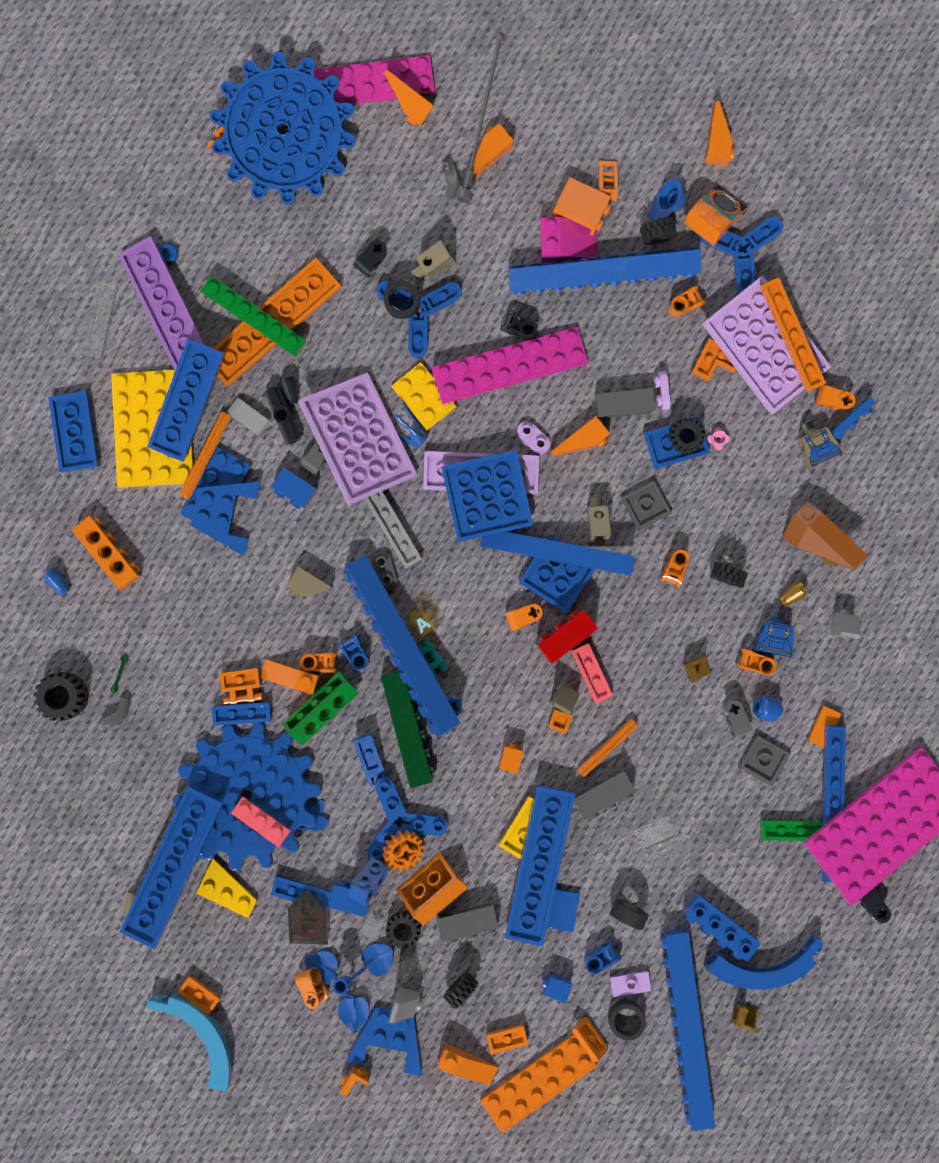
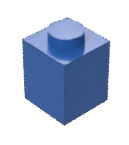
M549 972L548 977H544L541 988H543L544 996L566 1003L573 985L570 979Z

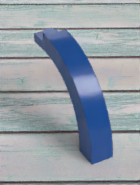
M813 934L795 955L771 967L751 968L741 966L726 959L717 951L704 966L715 977L733 986L752 990L774 989L790 984L808 973L817 964L812 957L820 953L824 943Z

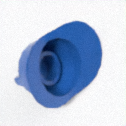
M669 179L653 200L650 212L652 220L669 217L672 212H678L684 207L687 191L683 189L679 179Z

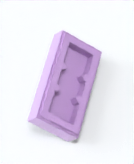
M648 970L610 976L613 997L651 991Z

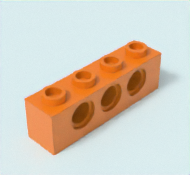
M89 515L75 526L72 532L119 590H125L141 577L139 573L140 568L135 562L131 563L128 560V553L123 547L119 548L116 545L117 539L111 532L107 533L104 530L105 524L99 517L95 518ZM96 532L100 534V539L97 542L93 540V535ZM108 547L112 549V554L109 557L105 555V550ZM119 562H122L124 565V568L121 572L117 570V564Z

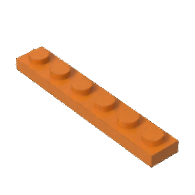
M778 277L759 286L806 392L826 384L780 278Z

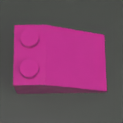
M540 218L541 262L598 257L596 231L592 236L590 235L591 229L568 218Z

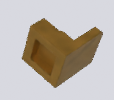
M702 656L683 664L690 682L694 683L699 681L700 678L711 674L706 661L708 660L707 656Z
M737 1002L731 1021L736 1027L757 1033L758 1028L755 1023L759 1009Z

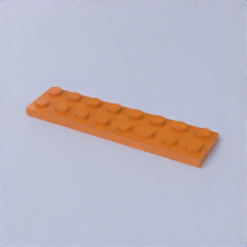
M315 258L263 303L259 309L293 331L339 291L342 286L321 262ZM242 322L213 347V349L225 353L217 376L227 387H230L277 344L245 322Z

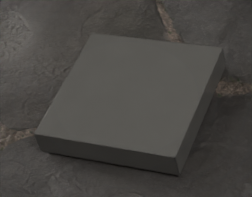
M655 480L620 497L637 531L672 513Z
M756 734L738 768L773 786L791 753Z

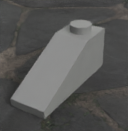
M398 986L389 1023H396L414 1017L415 1012L420 1011L423 1000L420 999V993Z

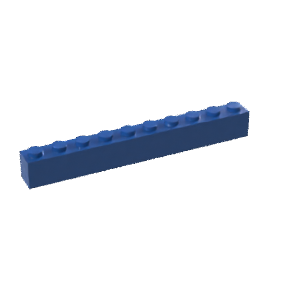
M695 246L508 266L509 288L515 295L525 294V291L533 290L534 293L544 292V289L552 288L553 291L563 290V287L571 286L572 289L582 288V285L590 284V287L601 286V283L608 282L609 285L620 284V281L636 283L639 282V279L655 281L658 280V277L675 279L677 275L694 277L696 273H701V249Z
M365 555L345 565L343 572L345 580L353 586L354 589L352 591L355 598L360 599L363 604L362 610L366 616L369 615L372 620L371 626L376 633L378 632L382 638L380 641L385 650L388 649L391 654L390 660L392 664L400 670L399 676L403 683H407L410 688L409 694L411 698L417 701L420 706L418 707L420 714L428 720L430 732L438 738L459 726L461 723L367 556Z
M686 928L663 931V937H660L662 949L666 951L663 963L664 968H668L669 976H666L667 988H671V995H668L670 1008L673 1007L674 1014L671 1015L672 1026L676 1027L677 1034H673L675 1046H679V1053L676 1054L678 1066L682 1068V1073H679L680 1084L684 1085L685 1092L681 1093L683 1105H687V1112H684L685 1122L690 1125L692 1131L715 1128L689 932Z

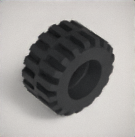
M70 672L49 674L46 678H42L39 681L41 684L35 687L38 691L33 693V697H36V701L33 702L34 705H38L36 709L38 713L43 712L42 717H49L50 721L57 720V722L80 715L79 712H83L85 709L83 706L88 703L85 697L89 696L88 692L85 693L86 684L82 685L81 683L83 680L76 678L77 675L74 673L69 674ZM58 685L65 687L69 693V702L64 708L58 707L53 701V691Z

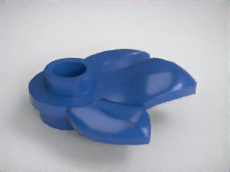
M315 800L310 803L307 801L306 803L307 810L317 817L316 825L313 827L299 826L296 830L301 832L308 829L320 831L329 824V821L321 816L325 806L323 800Z

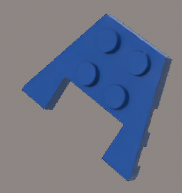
M260 482L198 488L191 526L237 553L245 555L248 538L230 535L228 532L236 496L257 499Z
M376 1006L351 1050L347 1062L364 1065L367 1046H376L407 1052L404 1073L421 1076L414 1017L396 1023H389L392 1009Z

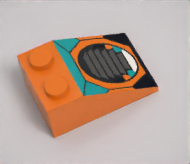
M716 185L693 206L684 224L714 246L743 214L747 206L722 187Z

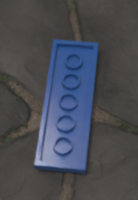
M187 338L149 440L148 448L185 462L225 353Z

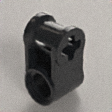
M373 240L364 252L357 257L353 266L369 278L371 272L378 268L387 255L385 244L381 240ZM381 247V251H382V252H381V253H379V252H376V253H375L374 249H375V248L379 249V248Z
M507 310L505 322L499 329L524 340L534 339L537 335V324L516 312ZM529 326L534 331L531 334H526L523 331L524 328Z
M875 888L860 899L861 906L877 922L886 923L890 920L891 911ZM879 909H881V914H882L881 916H878V915H879V912H878Z

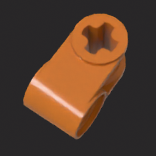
M698 285L688 289L671 301L668 306L671 316L680 317L707 303L700 295ZM674 304H680L682 306V310H677L674 307Z
M822 385L819 387L815 405H823L827 409L846 411L854 406L856 399L850 392ZM843 398H846L847 405H844V402L841 401Z
M675 550L672 552L660 581H667L675 584L678 588L680 587L690 559L686 551ZM678 553L684 556V561L681 564L675 561V556Z
M533 603L504 614L511 631H514L539 620L543 612L538 604ZM531 607L539 609L537 617L529 616L528 613L531 611Z
M742 648L741 660L736 667L764 675H771L775 672L776 662L773 659ZM764 661L770 663V669L766 672L762 669Z
M337 653L305 654L300 660V666L305 671L337 672L335 668ZM307 657L314 659L315 663L311 668L307 667L304 663Z
M314 967L296 974V985L308 1008L316 1009L320 1002L327 1000L329 993L317 968Z

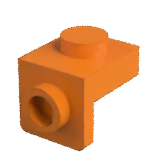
M353 1067L349 1075L345 1073L340 1082V1085H342L340 1093L347 1097L357 1080L367 1086L370 1080L368 1072L361 1067L358 1069Z

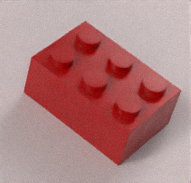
M577 609L567 616L569 618L568 621L565 623L560 621L552 628L554 631L551 634L545 633L537 639L539 643L536 646L550 664L555 663L599 629L585 610L579 611Z

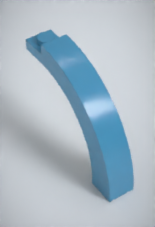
M173 992L169 999L164 994L153 995L148 1000V1009L179 1017L199 1034L205 1044L210 1060L208 1088L227 1092L232 1077V1058L227 1038L216 1019L211 1014L208 1015L178 993Z

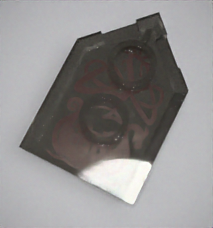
M306 890L288 907L289 943L328 945L327 908Z

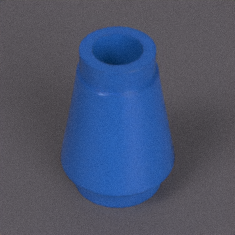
M55 567L42 576L45 579L44 582L60 596L70 590L60 570H57Z

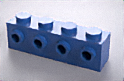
M698 892L693 895L683 909L686 914L685 918L693 925L695 922L698 923L703 933L707 936L712 934L716 937L715 942L723 948L726 946L732 950L731 954L739 961L742 958L748 962L761 945L757 938Z

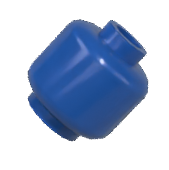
M762 695L753 704L754 714L758 719L764 721H776L784 711L780 699L773 696Z

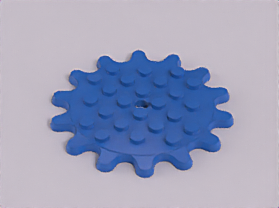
M275 52L271 57V66L266 70L259 69L254 61L248 60L243 64L245 81L242 84L237 85L231 81H224L221 84V92L228 98L229 103L225 109H215L210 113V120L224 129L223 137L214 141L212 150L217 155L228 154L232 157L233 164L227 171L228 179L236 182L242 177L250 178L253 182L251 194L255 199H262L269 189H276L280 193L281 201L289 205L294 202L295 191L299 187L308 189L312 196H320L323 192L320 178L324 173L342 176L345 172L344 165L337 158L338 151L342 148H352L356 144L355 136L346 133L342 129V122L354 114L353 105L350 103H337L334 100V92L340 85L339 79L331 75L325 80H317L314 77L315 62L310 57L304 58L297 68H290L286 64L284 54ZM281 125H287L289 132L281 135L278 129Z
M263 722L253 723L250 733L245 736L238 734L234 725H224L222 727V741L219 744L213 745L206 739H199L195 744V748L200 754L199 762L196 765L182 764L178 768L179 776L187 780L188 786L224 802L201 851V857L205 860H210L218 852H225L229 856V868L233 871L240 870L243 867L245 858L248 856L256 857L262 868L271 867L274 862L273 851L277 848L275 844L231 814L241 800L243 791H251L252 798L249 800L291 830L280 845V847H284L290 853H295L300 848V843L295 836L296 829L299 826L313 827L317 823L316 815L307 810L306 803L310 798L319 796L322 793V787L318 783L308 782L304 777L305 771L313 765V757L309 754H303L299 757L293 756L290 752L293 737L288 732L282 733L276 740L268 739L265 733L266 726ZM184 793L176 794L173 797L172 803L176 808H178Z

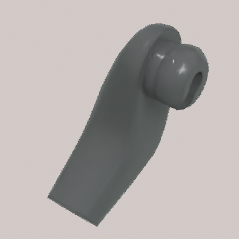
M444 162L441 169L448 181L445 196L454 200L461 185L460 177L452 163Z
M120 698L117 709L101 719V726L109 729L123 721L127 717L130 700Z

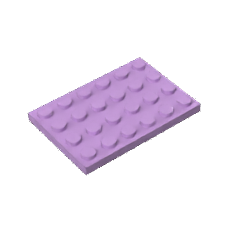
M762 275L704 321L702 325L770 415H772L805 388L759 287L767 283V280ZM803 330L823 374L831 366Z
M368 373L299 399L298 403L348 506L417 476Z

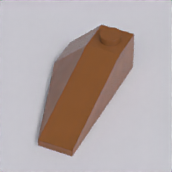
M809 501L794 514L783 534V537L797 549L811 552L818 557H824L833 563L854 571L868 558V555Z

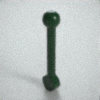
M122 655L120 658L122 662L114 686L110 689L112 693L118 692L117 686L125 662L128 661L127 655Z

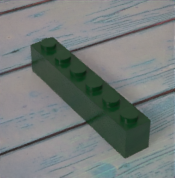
M399 670L381 675L380 677L409 787L414 788L433 783L432 777L436 776L433 765L429 766L428 759L431 758L428 747L424 748L423 740L426 739L423 728L419 729L418 721H421L418 710H414L413 706L416 700L411 698L407 683H403Z

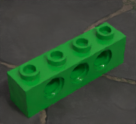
M338 671L282 724L291 737L301 745H304L353 700L359 692L351 681Z

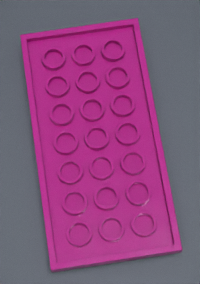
M922 747L917 748L803 842L849 905L853 906L939 834V769Z

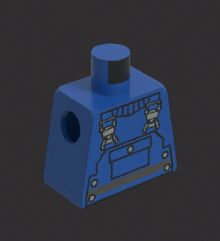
M775 611L773 622L763 621L753 650L793 658L794 627L784 624L786 613Z

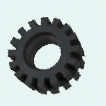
M672 217L654 219L652 222H647L640 227L644 245L667 241V239H671L677 234Z
M690 417L677 421L669 432V442L671 441L672 448L675 447L677 452L681 451L683 454H689L699 449L704 443V437L706 436V433H704L705 428L701 426L702 423L700 421L697 422L695 418L690 419ZM685 428L691 429L694 433L693 441L690 443L683 442L680 438L681 430Z
M720 562L714 563L710 577L739 588L744 587L748 576L746 571Z
M399 911L388 920L386 926L387 939L391 941L392 946L396 945L399 949L400 947H403V949H407L408 946L412 947L420 937L421 924L407 911ZM407 923L411 928L410 934L405 937L398 935L396 932L398 924Z
M465 971L449 986L443 998L454 1009H457L466 1002V999L471 996L479 983L468 971Z

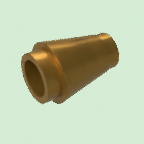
M799 580L796 583L793 582L779 597V600L786 607L805 598V595L809 592Z

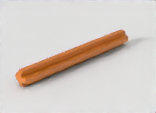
M225 412L219 414L180 491V496L183 498H191L231 418L229 414Z

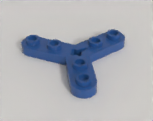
M777 217L768 218L743 237L727 231L714 246L700 235H698V239L703 244L733 257L735 284L739 294L756 281L753 253L776 238L783 230V223ZM747 244H750L745 250V253L743 251H738V249L740 248L739 245L741 247H744Z
M389 281L379 283L376 289L379 299L383 302L384 292L388 285L391 284ZM449 282L420 298V307L424 310V312L420 313V320H417V314L409 318L408 349L412 357L419 359L426 355L428 350V317L460 299L461 288L457 283ZM398 289L391 296V304L397 310H407L413 304V295L403 289Z
M383 776L376 781L375 791L388 821L369 845L367 850L369 859L374 857L382 861L384 859L382 854L385 853L383 847L388 846L386 840L391 841L392 834L395 837L398 836V831L402 834L408 830L409 833L415 832L416 834L441 836L447 831L448 824L443 816L407 812L391 778ZM398 817H402V820L406 821L401 826L394 822V820H398Z

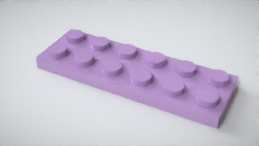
M425 451L423 490L446 491L441 466L495 454ZM518 455L526 494H538L539 456Z

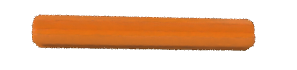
M629 719L577 769L578 772L585 777L638 727V724L633 719Z

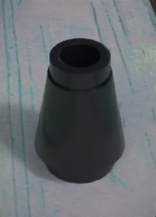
M289 376L279 379V386L288 405L298 403V383L295 377Z

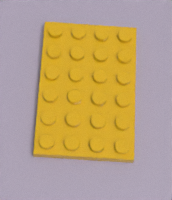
M175 370L111 374L118 488L185 484L194 466L193 444L190 446L185 462L147 447Z

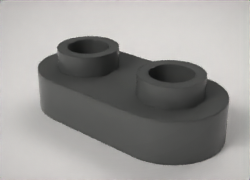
M377 553L372 559L373 568L385 590L393 589L397 583V577L391 558L386 553ZM381 558L385 560V564L382 566L378 564V560ZM385 577H390L391 581L389 584L384 583Z

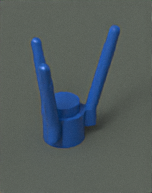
M402 402V406L418 429H413L398 414H395L394 417L411 432L409 435L411 439L398 432L397 434L400 439L408 442L412 447L415 445L420 447L429 436L426 435L427 431L421 426L411 410Z

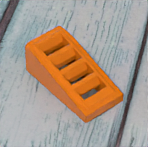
M599 161L598 190L611 196L610 201H617L618 161ZM603 166H614L613 172L603 171ZM603 176H613V178H603ZM603 184H613V186H603Z

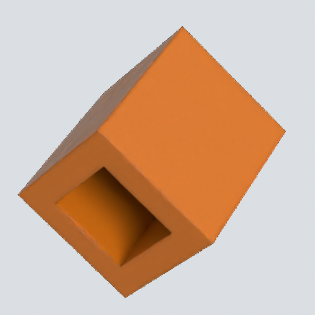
M509 743V746L504 745L499 769L518 774L524 752L523 749H520V745L515 743Z

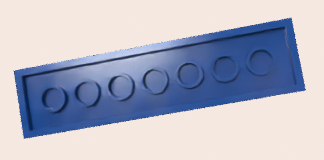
M541 785L536 787L505 939L542 947L544 945L575 799L574 792Z
M187 787L123 922L120 933L152 949L157 948L224 802L195 788Z

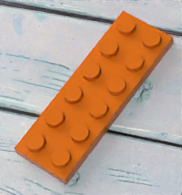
M573 1033L482 1097L480 1102L501 1133H504L595 1069L597 1064L593 1062Z

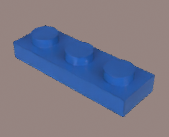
M270 702L212 706L213 726L271 722Z
M276 875L270 895L296 903L301 902L303 905H306V900L314 903L313 906V904L310 905L307 902L310 907H319L321 910L326 911L332 891Z

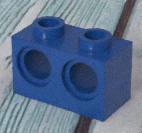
M371 857L352 882L349 898L365 907L385 881L388 866Z

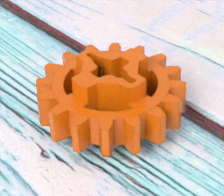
M406 830L402 834L398 831V836L395 837L392 834V840H386L388 846L383 847L385 853L382 855L388 867L390 866L393 871L398 869L399 872H402L403 868L409 871V866L412 865L415 868V862L422 861L419 856L424 855L422 849L425 846L415 832L410 834Z

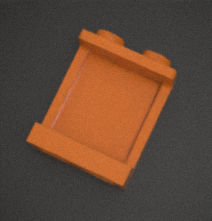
M569 177L554 208L552 217L564 216L591 229L590 235L593 236L595 231H600L604 220L601 219L602 216H607L611 205L608 204L611 196Z

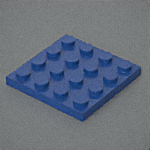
M517 450L441 466L458 542L533 526Z

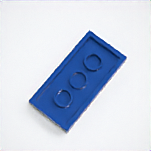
M83 391L48 397L59 472L65 473L100 467L89 393Z
M217 447L191 498L187 500L180 514L192 520L198 488L243 483L252 466Z

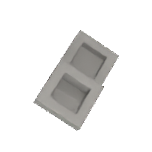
M238 397L226 412L257 436H260L270 423L267 418Z

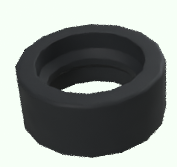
M394 281L388 285L384 292L385 308L391 316L397 319L412 317L420 307L419 291L409 281ZM398 289H406L413 295V304L407 310H397L391 304V296Z
M621 899L615 900L610 911V915L616 920L638 930L644 929L649 918L647 912Z
M620 1000L610 1008L608 1022L613 1034L619 1039L627 1041L638 1038L644 1032L646 1017L641 1006L636 1002ZM623 1009H631L638 1016V1024L631 1031H623L616 1024V1016Z

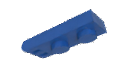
M372 733L353 738V743L368 784L372 786L373 777L377 781L379 775H382V777L387 776Z

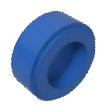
M164 244L160 247L159 250L166 263L171 264L178 259L179 253L174 245Z

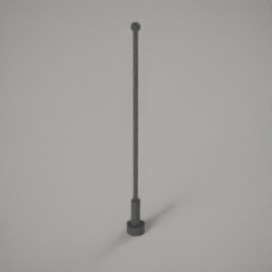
M501 33L496 36V49L469 170L466 171L463 189H459L456 199L465 204L471 203L473 193L470 191L474 174L472 170L501 41L504 39Z

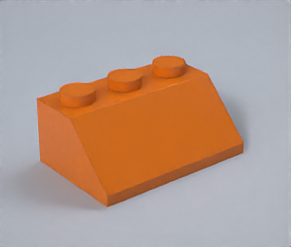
M439 852L396 891L412 917L422 925H425L468 887L461 876Z

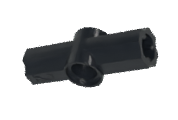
M280 386L267 389L264 393L285 444L290 445L298 442L302 438ZM286 411V419L279 420V413Z

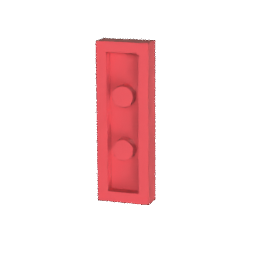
M589 643L572 650L571 653L594 703L596 704L613 696Z
M245 797L241 798L231 814L277 847H280L291 831Z

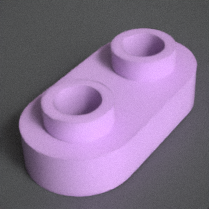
M666 371L658 372L657 376L654 377L655 388L659 390V395H656L657 407L660 406L661 410L670 409L668 375Z
M523 422L518 426V437L533 452L544 454L549 450V439L534 424ZM524 428H529V429H530V433H529V434H525V433L523 432V429H524ZM542 441L544 446L538 447L537 442Z

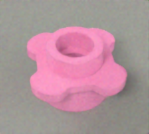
M716 428L714 433L707 437V442L712 443L717 451L722 450L723 445L730 441V437L721 428Z

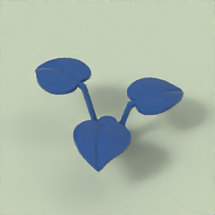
M375 943L366 947L361 954V959L366 965L351 977L344 975L338 978V973L335 972L339 966L338 959L330 951H320L304 958L307 970L314 967L317 968L324 984L334 982L333 990L337 995L351 997L344 998L340 1002L338 1014L342 1022L353 1034L357 1033L367 1022L370 1007L364 997L359 996L355 998L354 994L348 992L352 988V980L368 968L374 976H383L389 972L393 963V949L387 944Z

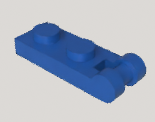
M871 397L863 401L830 431L836 441L844 437V431L847 428L851 430L859 423L857 419L861 415L865 417L873 410L871 406L876 402Z

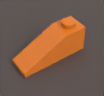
M386 69L384 72L404 114L407 116L406 120L413 126L417 124L421 126L434 106Z
M716 101L712 109L704 163L727 167L729 161H733L735 149H732L733 140L720 101Z
M500 123L495 127L491 126L485 132L476 153L472 170L474 171L472 181L513 148L514 140Z
M595 416L553 449L550 455L554 457L595 448L597 445L600 448L609 441L607 437H609L610 433Z
M265 659L260 678L313 695L316 693L321 675Z
M445 1043L437 1064V1068L454 1076L491 1085L498 1066L449 1043Z

